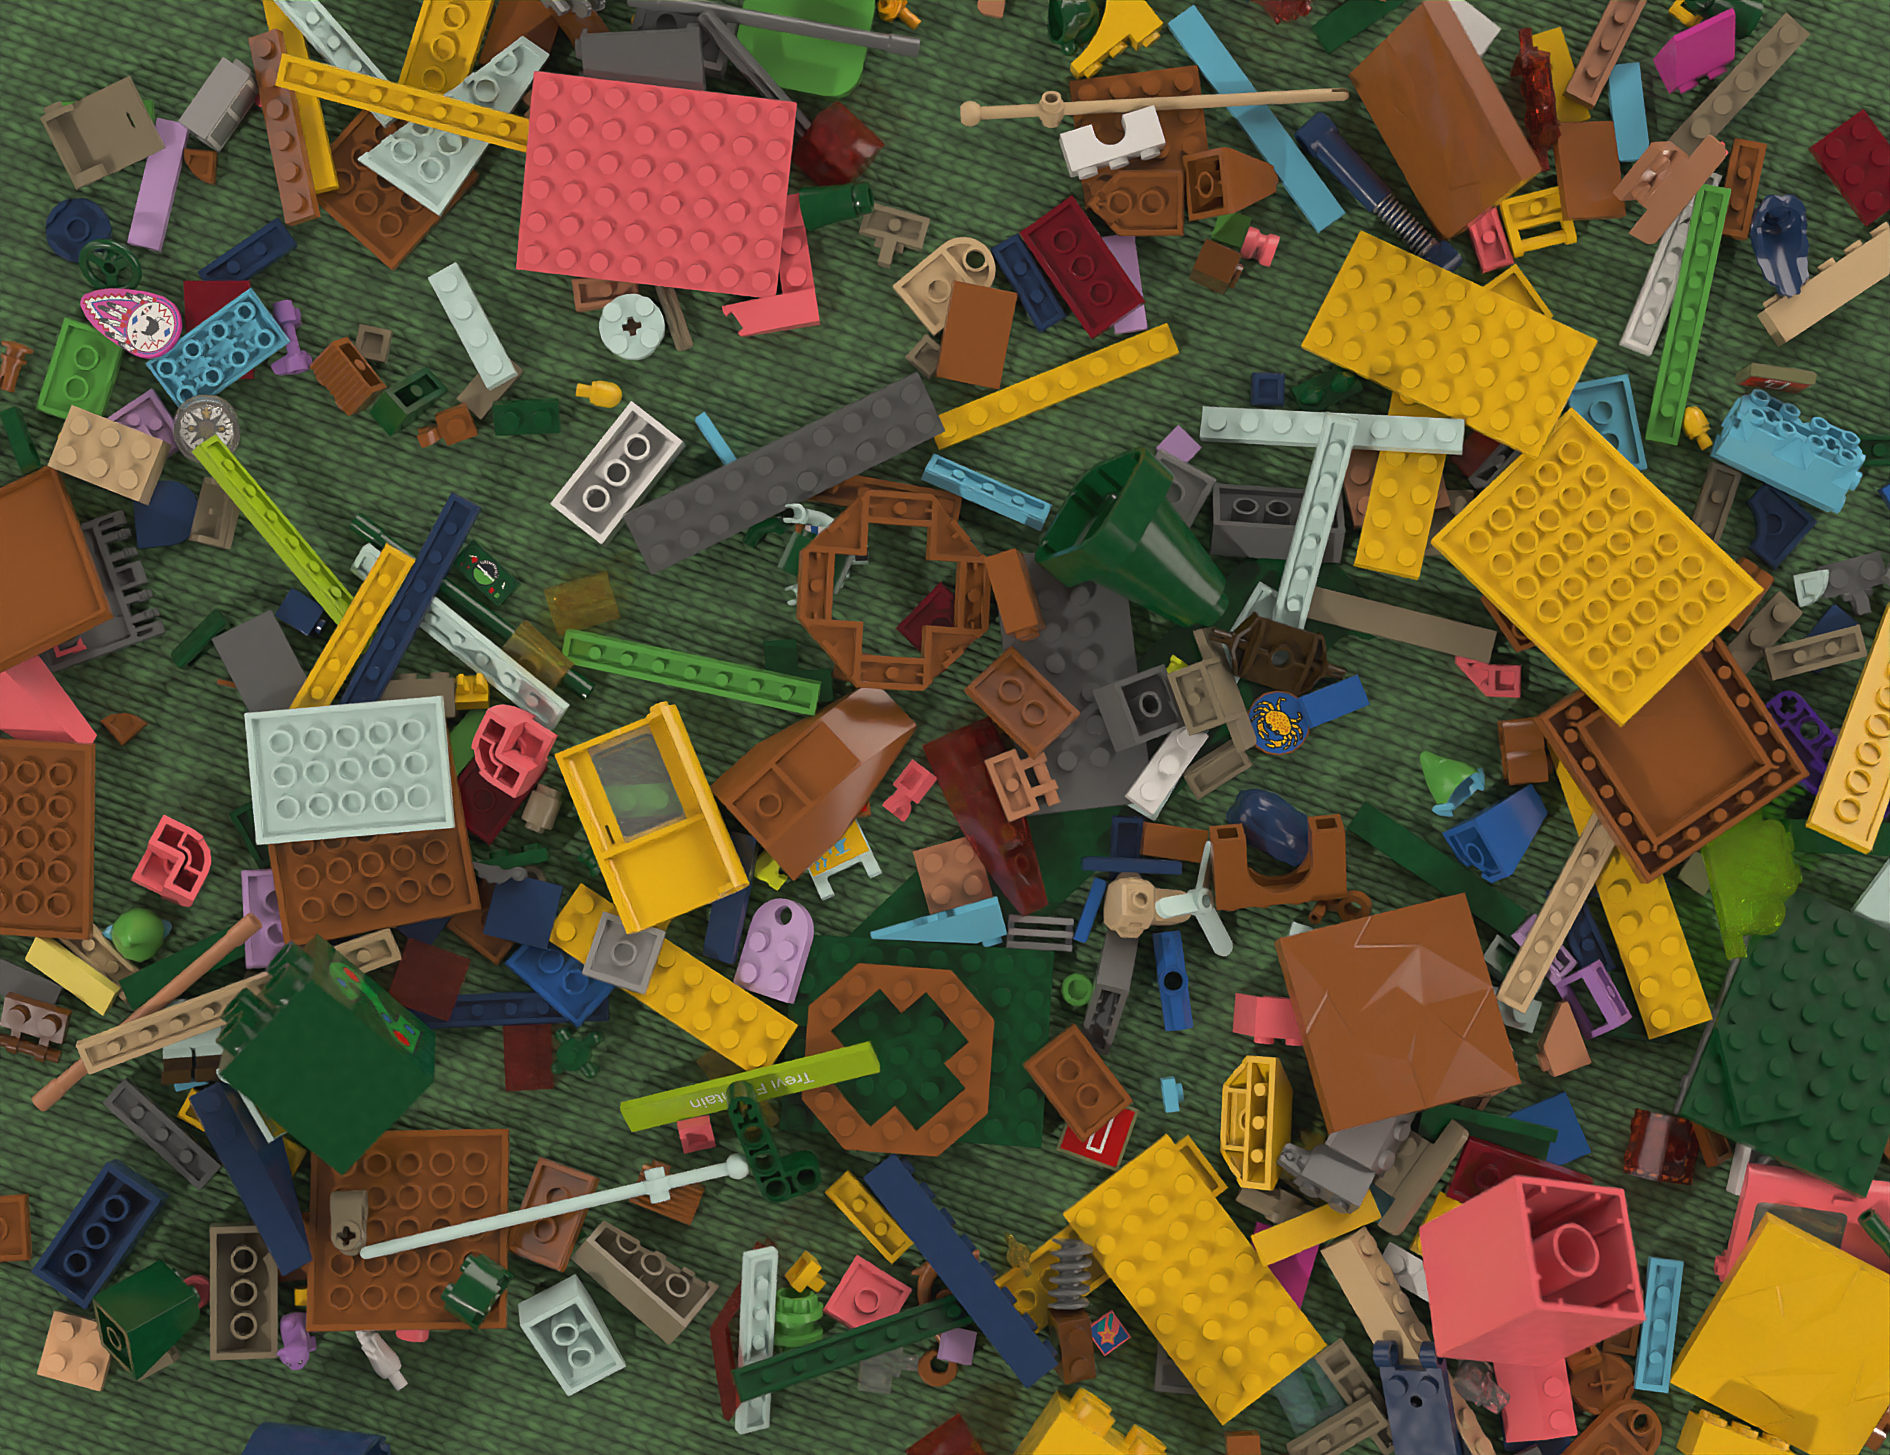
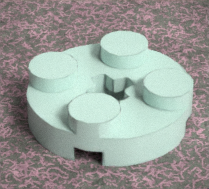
M625 294L613 299L604 307L599 322V331L605 346L615 355L626 360H640L650 356L659 346L665 335V321L660 309L650 298L639 294ZM634 318L636 323L641 322V328L636 329V335L630 336L629 331H623V325L628 324V319Z

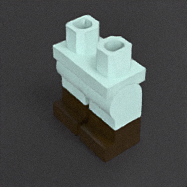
M175 999L166 1008L185 1002L187 999ZM225 1025L163 1047L162 1085L221 1080L216 1070L220 1067L223 1048L215 1040Z

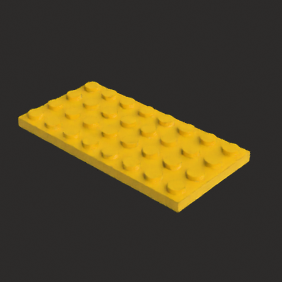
M1360 230L1301 347L1445 417L1465 419V426L1538 460L1598 340Z
M1167 1133L1062 1213L1082 1241L1093 1247L1092 1254L1222 1426L1327 1346L1268 1266L1263 1267L1258 1253Z

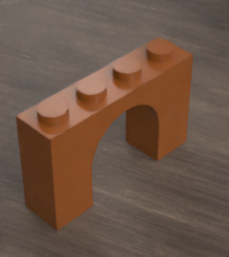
M1340 814L1307 817V855L1299 867L1281 876L1262 875L1254 871L1247 864L1246 838L1242 823L1209 826L1212 891L1216 910L1235 911L1239 908H1267L1279 904L1299 905L1309 901L1322 900L1330 902L1340 898H1347L1345 829Z

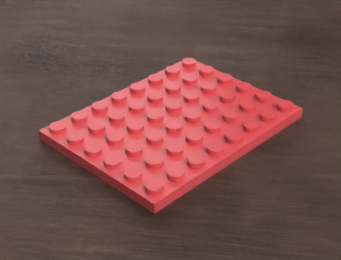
M534 71L516 269L760 298L775 296L777 293L797 102Z

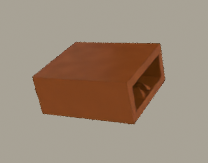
M1014 548L984 558L1006 634L1017 640L1021 639V642L1040 637L1039 631L1045 630L1046 626L1024 554Z

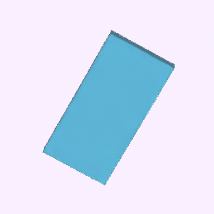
M250 288L181 337L169 352L161 357L153 358L145 364L179 408L186 400L197 395L208 394L216 396L291 341L253 289Z

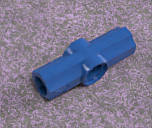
M1180 930L1152 933L1157 984L1160 991L1165 1031L1194 1028ZM1171 971H1176L1181 976V984L1174 990H1169L1164 985V977Z

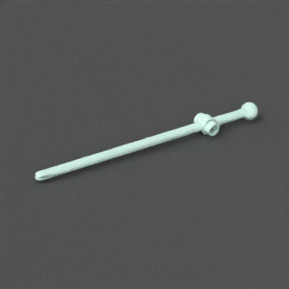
M734 1153L727 1158L725 1163L665 1176L664 1167H656L644 1171L646 1180L643 1182L365 1246L361 1249L360 1255L364 1259H370L649 1194L651 1204L671 1199L669 1189L727 1175L734 1179H742L749 1174V1166L744 1154Z

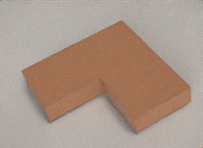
M587 277L572 279L577 313L604 309L608 303L621 295H640L638 283ZM634 318L628 319V324L623 325V331H629L630 336L636 335V329L641 328V322L636 323Z

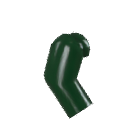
M777 513L751 526L741 541L755 549L764 534L774 532L778 535H783L787 532L789 523L784 522L783 515Z

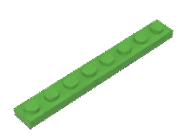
M1703 184L1695 194L1643 440L1677 446L1731 194V189Z
M571 628L565 631L561 662L812 716H815L817 712L822 685L820 681Z

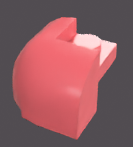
M502 704L487 709L474 736L471 749H474L475 761L481 770L479 774L497 788L516 798L529 790L540 777L549 762L547 756L558 735L534 721L536 716L515 706Z
M163 815L131 881L160 894L161 898L166 901L190 907L193 905L208 876L212 862L210 849L204 837L197 831Z

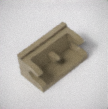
M203 478L189 540L222 549H231L240 509L214 478Z

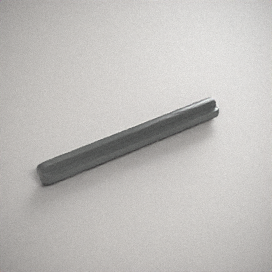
M708 8L698 16V24L763 98L791 101L712 9ZM797 107L794 133L803 139L811 133L813 125Z

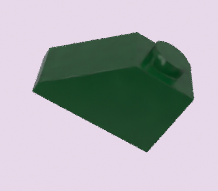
M426 366L385 390L369 414L391 437L414 423L443 397L448 390Z

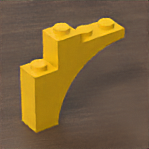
M1106 0L1105 12L1098 31L1088 47L1071 63L1070 72L1077 80L1084 76L1088 79L1091 78L1103 67L1101 65L1102 61L1109 56L1113 59L1116 58L1128 47L1127 41L1136 51L1143 45L1146 49L1160 39L1161 35L1159 32L1162 30L1163 22L1145 0Z

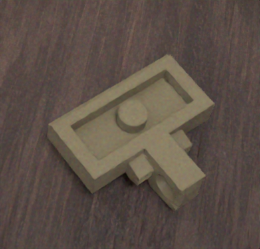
M874 203V213L863 216L859 235L876 239L874 247L881 248L877 261L878 266L890 269L894 254H903L904 247L922 252L930 218Z

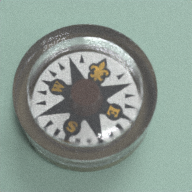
M203 394L191 397L182 403L174 416L173 435L177 448L186 458L201 464L192 451L215 434L231 453L235 451L240 439L239 419L234 408L226 400L215 395Z

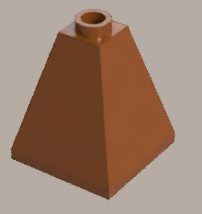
M1221 147L1182 156L1189 221L1233 214L1276 192L1278 176L1274 171V165L1229 147Z

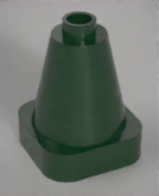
M1143 446L1130 449L1099 462L1090 468L1069 492L1035 553V562L1063 586L1071 587L1091 580L1181 627H1190L1198 623L1203 628H1207L1224 614L1229 604V598L1223 593L1226 584L1225 577L1166 497L1173 482V472Z

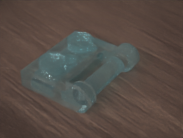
M1320 1351L1272 1387L1296 1435L1348 1407L1345 1400L1340 1399L1333 1383L1314 1358ZM1307 1366L1310 1367L1328 1402V1405L1319 1408L1301 1372V1369Z

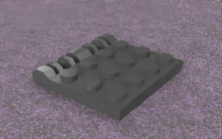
M123 511L113 512L80 524L114 618L58 645L59 650L63 651L78 645L77 642L81 637L83 645H86L87 648L77 653L72 652L58 658L53 648L41 653L42 661L52 674L166 634L162 620L138 628L136 625L159 617L158 608L147 609L136 615L132 614L130 605L145 602L152 598L151 589L129 596L125 594V591L148 584L141 561L132 562L118 568L115 566V563L137 556L136 547L125 548L114 554L110 552L108 544L124 541L131 537L130 529H121L104 535L106 531H111L128 524Z

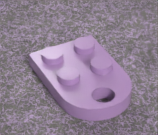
M779 898L764 903L756 911L749 927L734 977V984L743 989L794 1004L814 935L812 918L804 906L792 900ZM789 907L792 911V918L788 924L784 925L780 919L781 912Z

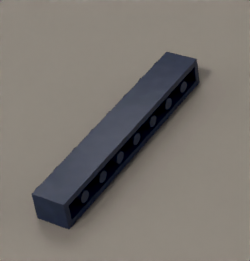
M893 1153L863 1177V1179L1028 1389L1058 1365L1054 1358L1059 1353L1047 1338L1043 1342L1039 1340L1034 1333L1038 1326L1028 1313L1025 1312L1023 1315H1020L1013 1305L1017 1302V1299L1006 1285L1002 1289L993 1281V1278L997 1276L995 1271L986 1260L979 1263L972 1252L977 1248L965 1233L960 1237L951 1227L956 1221L945 1207L939 1211L931 1200L936 1196L923 1181L918 1185L911 1174L916 1170L903 1155L898 1159Z

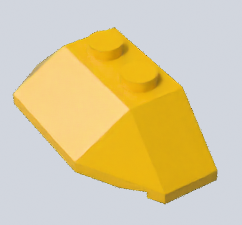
M1247 1055L1240 1066L1223 1084L1220 1152L1242 1188L1273 1190L1284 1169L1276 1163L1278 1156L1287 1143L1291 1144L1293 1089L1281 1061L1277 1057Z

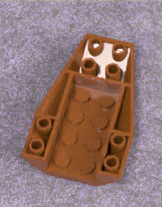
M858 688L818 710L815 716L809 715L756 744L710 786V789L714 796L737 818L784 872L795 881L843 838L918 726L883 689Z

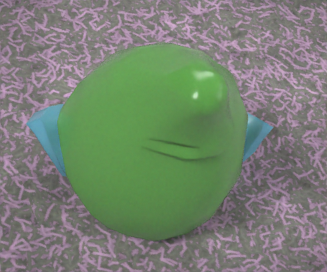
M1426 750L1420 754V762L1426 783L1437 803L1432 811L1437 815L1454 816L1452 811L1460 806L1477 789L1483 791L1485 786L1483 768L1476 770V768L1468 763L1441 757Z
M136 907L122 913L113 925L104 930L102 935L108 940L113 941L116 949L126 959L143 962L158 953L164 938L167 937L172 929L170 921L161 919L153 911Z

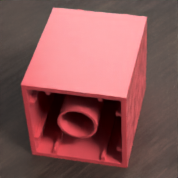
M1514 1176L1419 1227L1423 1267L1426 1275L1437 1357L1545 1367L1646 1321L1624 1189Z

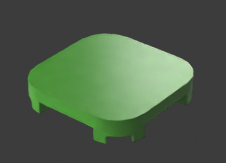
M744 0L743 8L871 31L874 14L876 13V0ZM739 24L737 39L783 91L824 98L825 101H838V99L850 95L859 87L863 78L868 47Z

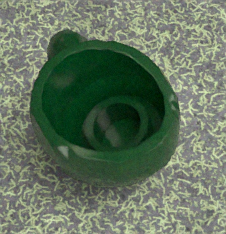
M1049 0L1047 13L1049 38L1053 44L1061 45V50L1065 56H1074L1080 46L1088 44L1098 29L1100 13L1094 0Z

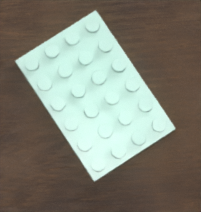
M443 696L244 713L256 845L455 827Z

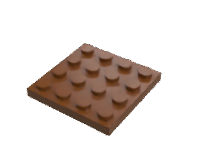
M1198 65L1069 81L1071 102L1201 95ZM1203 108L1156 111L1166 142L1164 149L1159 150L1160 155L1148 160H1142L1141 156L1128 160L1129 164L1125 167L1111 170L1110 166L1097 170V175L1081 179L1085 211L1092 210L1086 203L1119 170H1184L1182 156L1207 151L1208 142ZM1130 112L1073 115L1074 129L1092 124L1094 134L1101 143L1115 145L1125 137L1121 120L1124 114ZM1184 176V199H1185V198H1187V195H1186L1185 176Z
M363 109L330 145L339 189L316 194L318 205L394 272L478 180L480 175L473 169L443 214L438 216L358 161L359 157L371 151L382 143V140L390 134H394L409 122L397 119L385 129L370 111Z

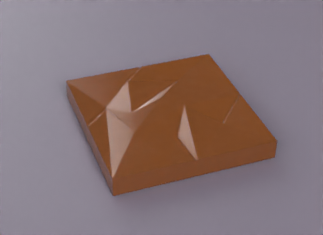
M1426 0L1422 2L1348 75L1440 240L1443 239L1447 242L1464 233L1542 171V167L1448 0Z
M1719 634L1623 727H1620L1580 687L1533 717L1537 726L1641 884H1649L1810 775Z
M1465 893L1282 937L1274 942L1328 1134L1521 1084Z

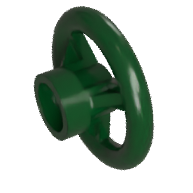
M95 239L88 242L80 251V269L88 282L97 289L117 288L135 290L140 284L142 278L141 265L134 253L123 244L109 239ZM97 249H106L104 253L94 251ZM89 261L101 268L102 272L106 274L107 282H104L94 274L90 268ZM127 266H130L132 270L130 281L119 285L118 274Z

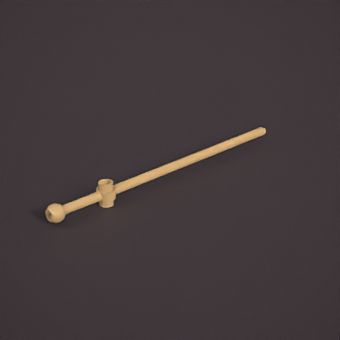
M1346 88L1078 102H1063L1058 92L1048 91L1042 95L1039 104L980 107L976 102L967 101L960 106L961 123L969 127L975 126L981 120L1039 117L1045 127L1055 128L1060 125L1064 115L1133 112L1153 105L1155 110L1159 111L1344 101L1349 98V91Z

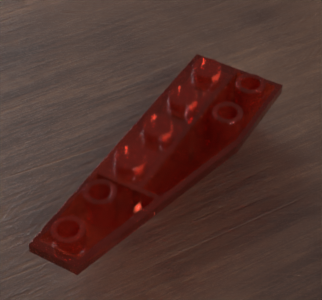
M988 716L922 745L946 801L961 830L981 863L1002 892L1022 916H1026L1048 905L1027 816L1008 822L984 762L1006 752L992 719Z

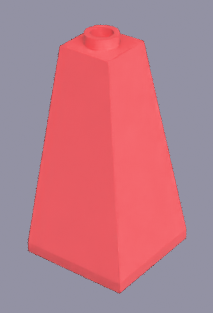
M39 655L0 673V730L15 739L93 743L97 736Z

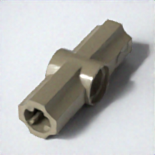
M1239 1186L1234 1199L1241 1205L1266 1215L1265 1218L1276 1224H1281L1317 1209V1207L1305 1203L1303 1198L1282 1188L1260 1190Z

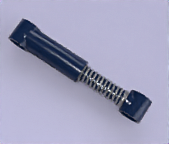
M1317 111L1294 133V137L1301 147L1311 156L1317 157L1370 213L1372 211L1374 213L1379 212L1378 217L1382 216V221L1386 220V225L1390 224V229H1395L1394 233H1399L1398 238L1403 237L1402 242L1406 241V246L1410 245V250H1415L1414 254L1452 273L1463 264L1462 257L1448 242L1443 239L1437 242L1435 238H1430L1431 234L1427 235V230L1423 231V226H1418L1419 221L1414 222L1415 217L1410 218L1411 213L1407 214V209L1403 210V205L1399 206V201H1394L1395 196L1391 198L1393 189L1343 139L1335 124L1325 114Z

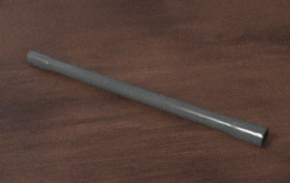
M627 0V6L652 11L661 10L698 17L703 11L710 8L723 22L880 49L889 53L917 58L919 52L920 38L894 33L884 34L700 0Z

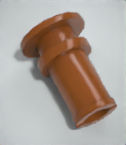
M1 341V345L7 348L5 353H1L0 356L3 359L0 367V389L14 393L22 365L26 366L27 360L24 359L26 353L33 354L34 351L18 342Z

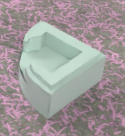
M1828 569L1793 575L1799 607L1811 605L1823 595L1829 579Z

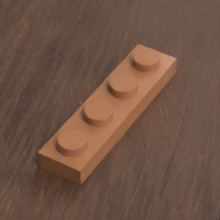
M1609 0L1562 94L1564 97L1589 110L1595 106L1647 0Z

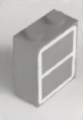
M223 57L178 122L194 137L220 153L255 103V97L259 94L256 75L238 59L235 58L233 63Z

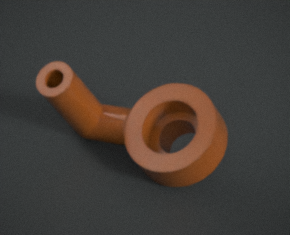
M1352 890L1347 892V898L1336 899L1330 902L1317 901L1308 918L1311 923L1318 924L1326 911L1338 912L1340 918L1347 922L1369 916L1372 911V902L1365 893ZM1352 902L1358 903L1361 908L1354 907Z

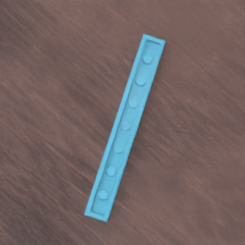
M1194 5L1167 24V27L1193 63L1198 65V70L1216 94L1257 92ZM1267 105L1226 107L1265 162L1274 165V171L1277 173L1279 181L1318 234L1345 215V211Z

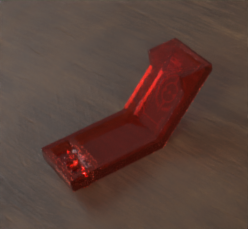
M767 1237L763 1244L757 1241L752 1250L770 1246L776 1249L778 1244ZM742 1277L710 1327L723 1418L727 1421H730L741 1404L730 1373L731 1370L736 1369L729 1322L741 1305Z

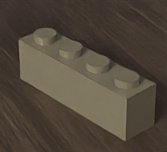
M604 1220L571 1257L577 1265L668 1345L687 1327L719 1288L718 1285L711 1281H708L706 1284L694 1277L695 1272L685 1266L680 1269L666 1261L667 1256L659 1251L651 1252L640 1246L639 1240Z

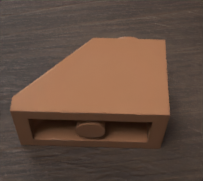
M1565 1000L1556 1002L1537 1044L1540 1052L1536 1054L1541 1070L1543 1072L1548 1071V1074L1554 1077L1591 1064L1569 1002Z

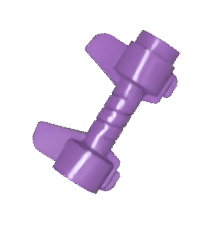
M291 300L273 303L272 317L291 341L286 345L288 354L271 364L273 372L283 376L309 371L312 358L306 351H300L295 329L302 325L300 310L292 305Z

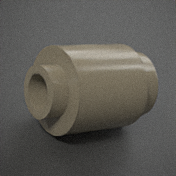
M538 784L536 791L532 790L521 819L527 821L525 827L541 834L544 833L545 829L552 830L563 803L560 800L563 793L548 786Z

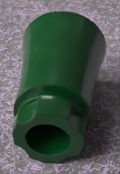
M1685 0L1687 7L1706 19H1710L1733 8L1735 12V38L1738 40L1744 39L1752 33L1763 11L1762 0Z
M869 182L801 187L799 191L801 214L809 232L844 220L860 218V215L871 214L875 211L874 195Z

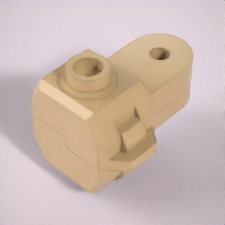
M1121 872L1114 881L1108 884L1104 891V923L1111 930H1115L1121 938L1136 939L1151 925L1174 926L1188 920L1191 914L1167 919L1160 917L1155 909V904L1158 900L1186 893L1181 890L1155 888L1148 880H1143L1138 873Z

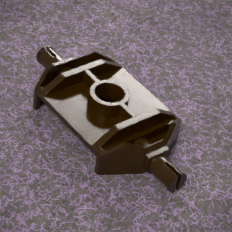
M1255 611L1234 631L1228 632L1212 627L1209 633V640L1225 644L1229 649L1230 665L1234 676L1301 696L1312 690L1319 679L1324 678L1325 675L1342 681L1343 675L1346 673L1345 667L1337 666L1327 661L1326 644L1321 632L1313 633L1261 617ZM1280 650L1288 652V658L1284 663L1279 665L1272 663L1274 653Z

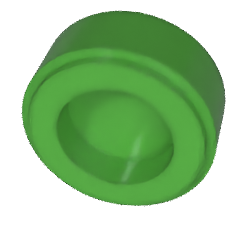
M1070 974L1062 982L1061 994L1064 1000L1073 1006L1085 1005L1089 1002L1093 983L1084 974Z

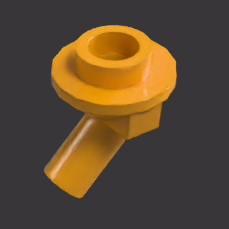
M879 0L878 14L883 21L892 23L898 17L913 31L922 22L905 7L908 3L907 0Z

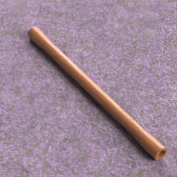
M249 912L231 927L225 936L120 1025L163 1010L232 950L241 946L262 928L260 920ZM82 1058L32 1096V1101L39 1110L43 1112L48 1110L88 1073Z

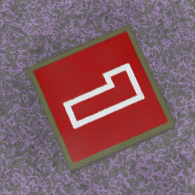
M1751 363L1736 373L1735 384L1799 394L1815 385L1817 373L1814 371Z
M1127 1106L1084 1142L1077 1138L1065 1122L1056 1150L1118 1171L1139 1109Z

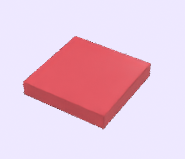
M856 1255L824 1307L823 1313L848 1329H853L899 1313L912 1289L859 1255Z

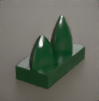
M1338 366L1291 388L1290 391L1300 411L1320 412L1363 392L1364 389L1357 374Z

